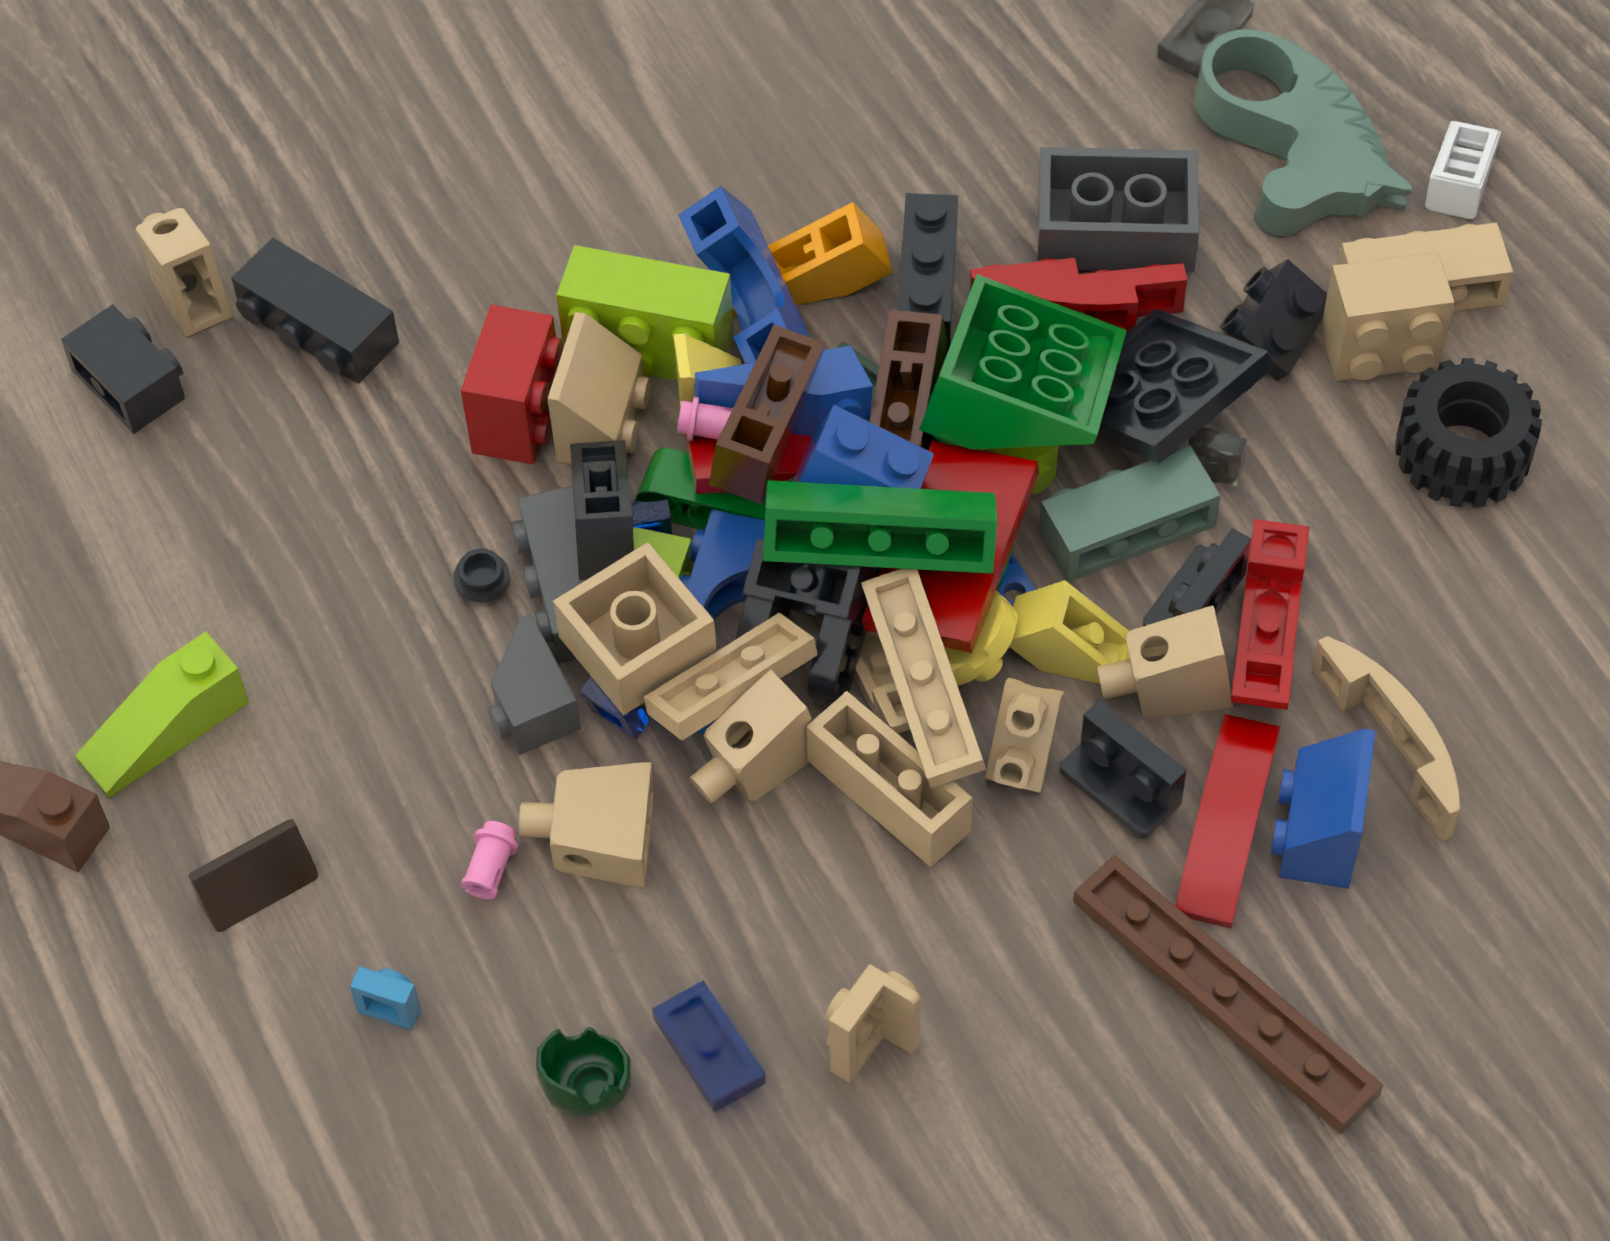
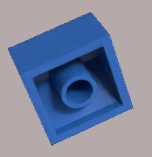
M833 405L814 432L793 482L921 489L934 453ZM880 567L870 568L874 569L875 571H878Z
M1361 729L1299 748L1295 769H1283L1278 803L1289 805L1287 821L1276 819L1271 854L1282 855L1279 872L1280 878L1349 889L1363 833L1375 730Z

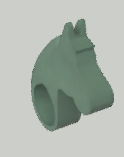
M1239 29L1224 33L1208 45L1202 58L1194 91V104L1201 119L1220 135L1286 160L1285 167L1271 171L1263 181L1254 212L1255 221L1263 230L1272 235L1291 236L1310 224L1331 215H1355L1362 219L1376 206L1405 210L1407 201L1402 195L1411 194V184L1389 166L1382 141L1370 118L1350 89L1320 59L1294 42L1255 29ZM1230 70L1253 71L1270 79L1279 88L1281 95L1266 101L1244 100L1227 92L1221 87L1215 77Z

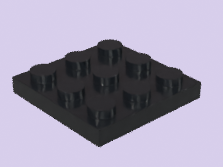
M1155 309L1126 332L1097 437L1161 463L1273 369L1269 352Z

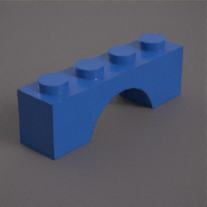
M719 186L678 215L698 258L709 270L730 274L732 305L741 325V332L734 336V340L745 364L756 362L773 325L810 337L758 223L747 206L722 186Z
M711 510L706 529H697L691 549V561L695 562L691 576L683 574L680 581L714 621L726 609L746 601L747 595L743 594V589L757 538L764 540L765 520ZM716 720L696 731V733L704 734L706 729Z

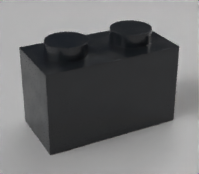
M113 304L61 339L72 372L133 434L185 399L179 379L183 375V369L176 357L167 348L159 351L152 344L151 337L144 325L136 317L128 320Z

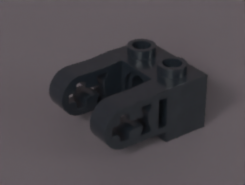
M757 538L743 589V594L747 595L736 639L778 613L788 618L790 610L824 618L816 645L817 656L812 660L808 676V693L812 698L834 703L846 691H850L855 668L867 632L864 631L862 618L868 602L861 582L879 577L880 573L864 566L763 561L764 540Z

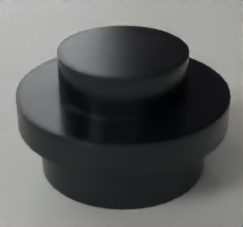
M488 549L469 551L460 559L454 571V582L457 591L465 599L473 602H488L498 598L505 592L510 581L506 562L495 552Z

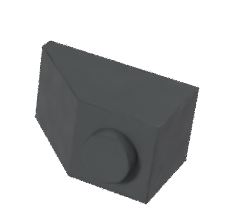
M530 613L520 617L491 681L495 705L487 708L498 737L503 739L509 736L518 755L581 729L577 700L533 616Z

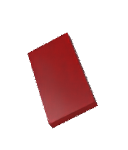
M932 441L928 451L934 453L921 489L995 493L997 531L993 574L917 569L944 647L972 653L1038 478V461ZM882 567L879 576L899 570L901 568ZM867 605L862 618L864 631L878 633L869 605Z

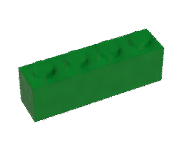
M768 480L763 561L993 574L997 531L995 493Z

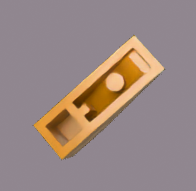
M854 202L768 245L795 305L847 296L893 273L883 231ZM732 305L733 316H737L736 311Z

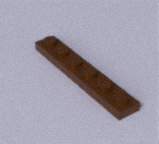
M1115 854L1074 891L1073 903L1340 1134L1381 1095L1383 1083Z

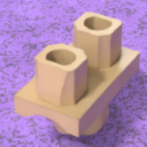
M1012 678L1006 680L985 779L1019 789L1041 792L1064 691L1034 687Z

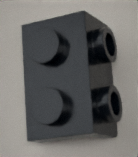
M1286 259L1270 270L1262 267L1254 273L1244 286L1243 291L1247 294L1245 300L1225 317L1220 326V329L1224 331V335L1268 351L1273 369L1268 374L1276 381L1290 374L1323 319L1327 293L1289 259Z

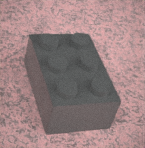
M1040 147L1037 262L1043 259L1075 258L1078 270L1113 271L1143 268L1152 264L1171 265L1184 263L1186 272H1195L1199 240L1198 151Z

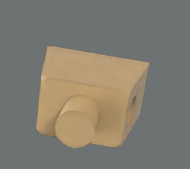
M176 208L165 214L153 213L146 217L137 226L135 232L153 283L185 338L232 318V310L211 245L185 209ZM185 275L192 276L197 280L196 287L187 293L183 290L187 287L180 278Z
M1214 606L1205 607L1130 630L1125 634L1130 659L1097 666L1103 698L1109 699L1138 693L1142 716L1146 718L1223 710L1234 707L1233 702H1230L1231 688Z
M770 669L706 729L703 737L713 758L689 777L692 784L710 804L714 803L734 785L749 801L758 800L809 763L807 761L806 726L812 722V718L808 708Z
M651 762L564 770L560 772L556 780L554 803H521L519 813L520 837L550 838L553 866L560 872L634 887H646L655 792Z

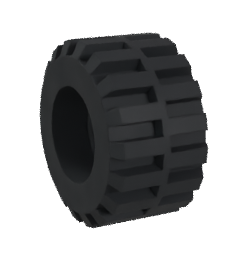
M1462 358L1461 364L1455 365L1450 359L1440 362L1438 371L1429 367L1421 373L1419 381L1412 382L1403 403L1396 435L1395 453L1400 456L1398 465L1402 473H1412L1410 483L1417 490L1423 487L1429 490L1427 497L1435 501H1439L1441 497L1450 499V506L1462 507L1463 501L1472 502L1473 507H1482L1486 505L1487 498H1491L1497 503L1507 497L1508 490L1515 492L1522 485L1524 476H1527L1530 470L1541 431L1542 420L1539 419L1541 408L1538 400H1531L1533 390L1527 383L1518 384L1516 382L1518 375L1510 369L1503 373L1496 369L1497 363L1486 360L1485 365L1475 364L1474 358ZM1447 427H1472L1485 433L1489 438L1482 440L1462 438L1449 431Z

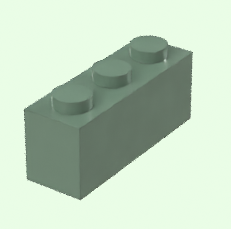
M1190 445L1175 451L1161 463L1149 459L1145 463L1124 471H1110L1097 481L1076 489L1066 488L1057 491L1048 499L1041 501L1039 533L1066 581L1070 582L1215 527L1221 495Z

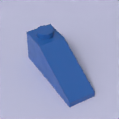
M852 346L824 350L792 434L813 436L833 405L868 422L870 421L873 385ZM755 362L696 372L694 397H699V403L733 408Z

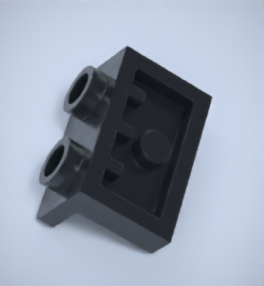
M1232 528L1220 545L1212 543L1208 548L1203 545L1196 546L1143 618L1142 626L1210 606H1214L1215 614L1217 615L1246 575L1252 538Z
M1098 700L1083 714L1081 744L1060 762L1059 772L1141 839L1147 838L1182 804L1187 771L1184 767Z

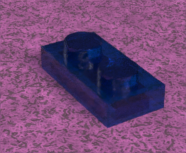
M704 980L652 1008L654 1021L714 1113L766 1084L764 1070Z

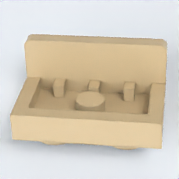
M869 964L851 990L844 987L835 995L826 1012V1019L829 1021V1035L826 1044L829 1046L830 1071L851 1083L883 1038L910 1054L916 1051L920 1045L921 996L907 978L893 971L884 973Z

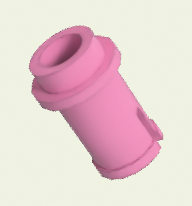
M694 397L693 402L682 400L677 433L686 434L689 441H693L694 436L718 439L733 408L699 403V397Z
M487 821L484 823L483 828L475 831L473 840L477 845L466 875L460 885L461 888H465L466 893L480 899L492 900L496 898L498 886L508 858L516 854L519 847L515 840L517 832L512 827L497 821Z

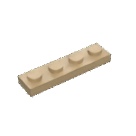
M899 569L861 582L930 788L986 770L918 570Z

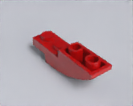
M1075 258L1043 259L1038 262L1011 265L993 264L983 268L970 269L969 293L976 274L1123 328L1128 332L1136 325L1137 317L1147 316L1155 309L1169 314L1184 312L1187 276L1184 263L1171 265L1152 264L1143 268L1115 271L1098 270L1093 273L1078 274Z

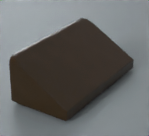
M288 819L190 872L188 876L199 905L213 928L221 932L315 881L318 878V872L293 819Z

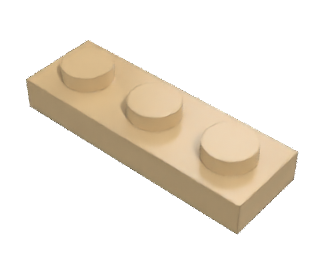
M778 613L645 695L644 701L647 714L680 740H684L719 718L770 669L781 679L817 656L815 638L781 613Z

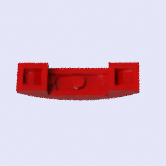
M1254 519L1230 702L1288 710L1300 597L1310 526Z
M1229 714L1224 715L1198 810L1176 902V907L1190 919L1232 929L1281 726Z

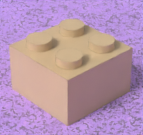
M1438 251L1332 266L1321 333L1335 381L1350 379L1368 380L1379 375L1400 372L1420 373L1429 367H1439L1455 302Z
M648 542L553 600L559 638L623 716L645 702V695L717 651L714 619Z

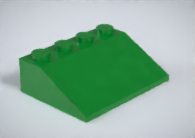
M976 274L919 430L931 434L936 440L944 444H958L968 449L1094 444L1127 330Z

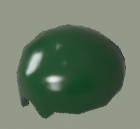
M587 1027L580 1035L572 1037L566 1036L560 1029H556L537 1048L536 1070L539 1084L550 1104L567 1115L578 1117L591 1116L611 1110L624 1099L631 1087L630 1057L619 1041L598 1034L592 1027Z

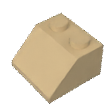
M575 312L548 396L557 462L571 464L570 444L625 440L626 452L633 453L639 430L638 421H635L638 409L645 410L647 408L651 394L652 382L651 378L644 377L642 354L585 313Z

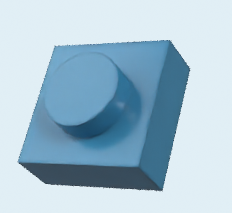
M359 966L350 985L357 1012L412 1030L421 1012L415 984L411 983L403 974L391 969L383 968L376 972Z

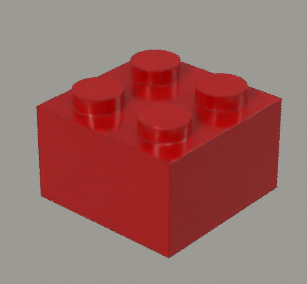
M490 304L460 390L472 454L534 465L540 445L547 446L549 444L552 426L548 396L563 352V339L556 338L553 315Z

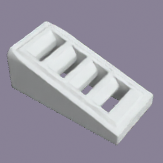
M1457 121L1450 122L1429 179L1425 207L1429 211L1466 219H1474L1476 217L1500 141L1501 131ZM1455 145L1464 146V147H1469V148L1478 149V150H1483V152L1477 151V150H1472V149H1467V148H1463V147H1458V146H1455Z

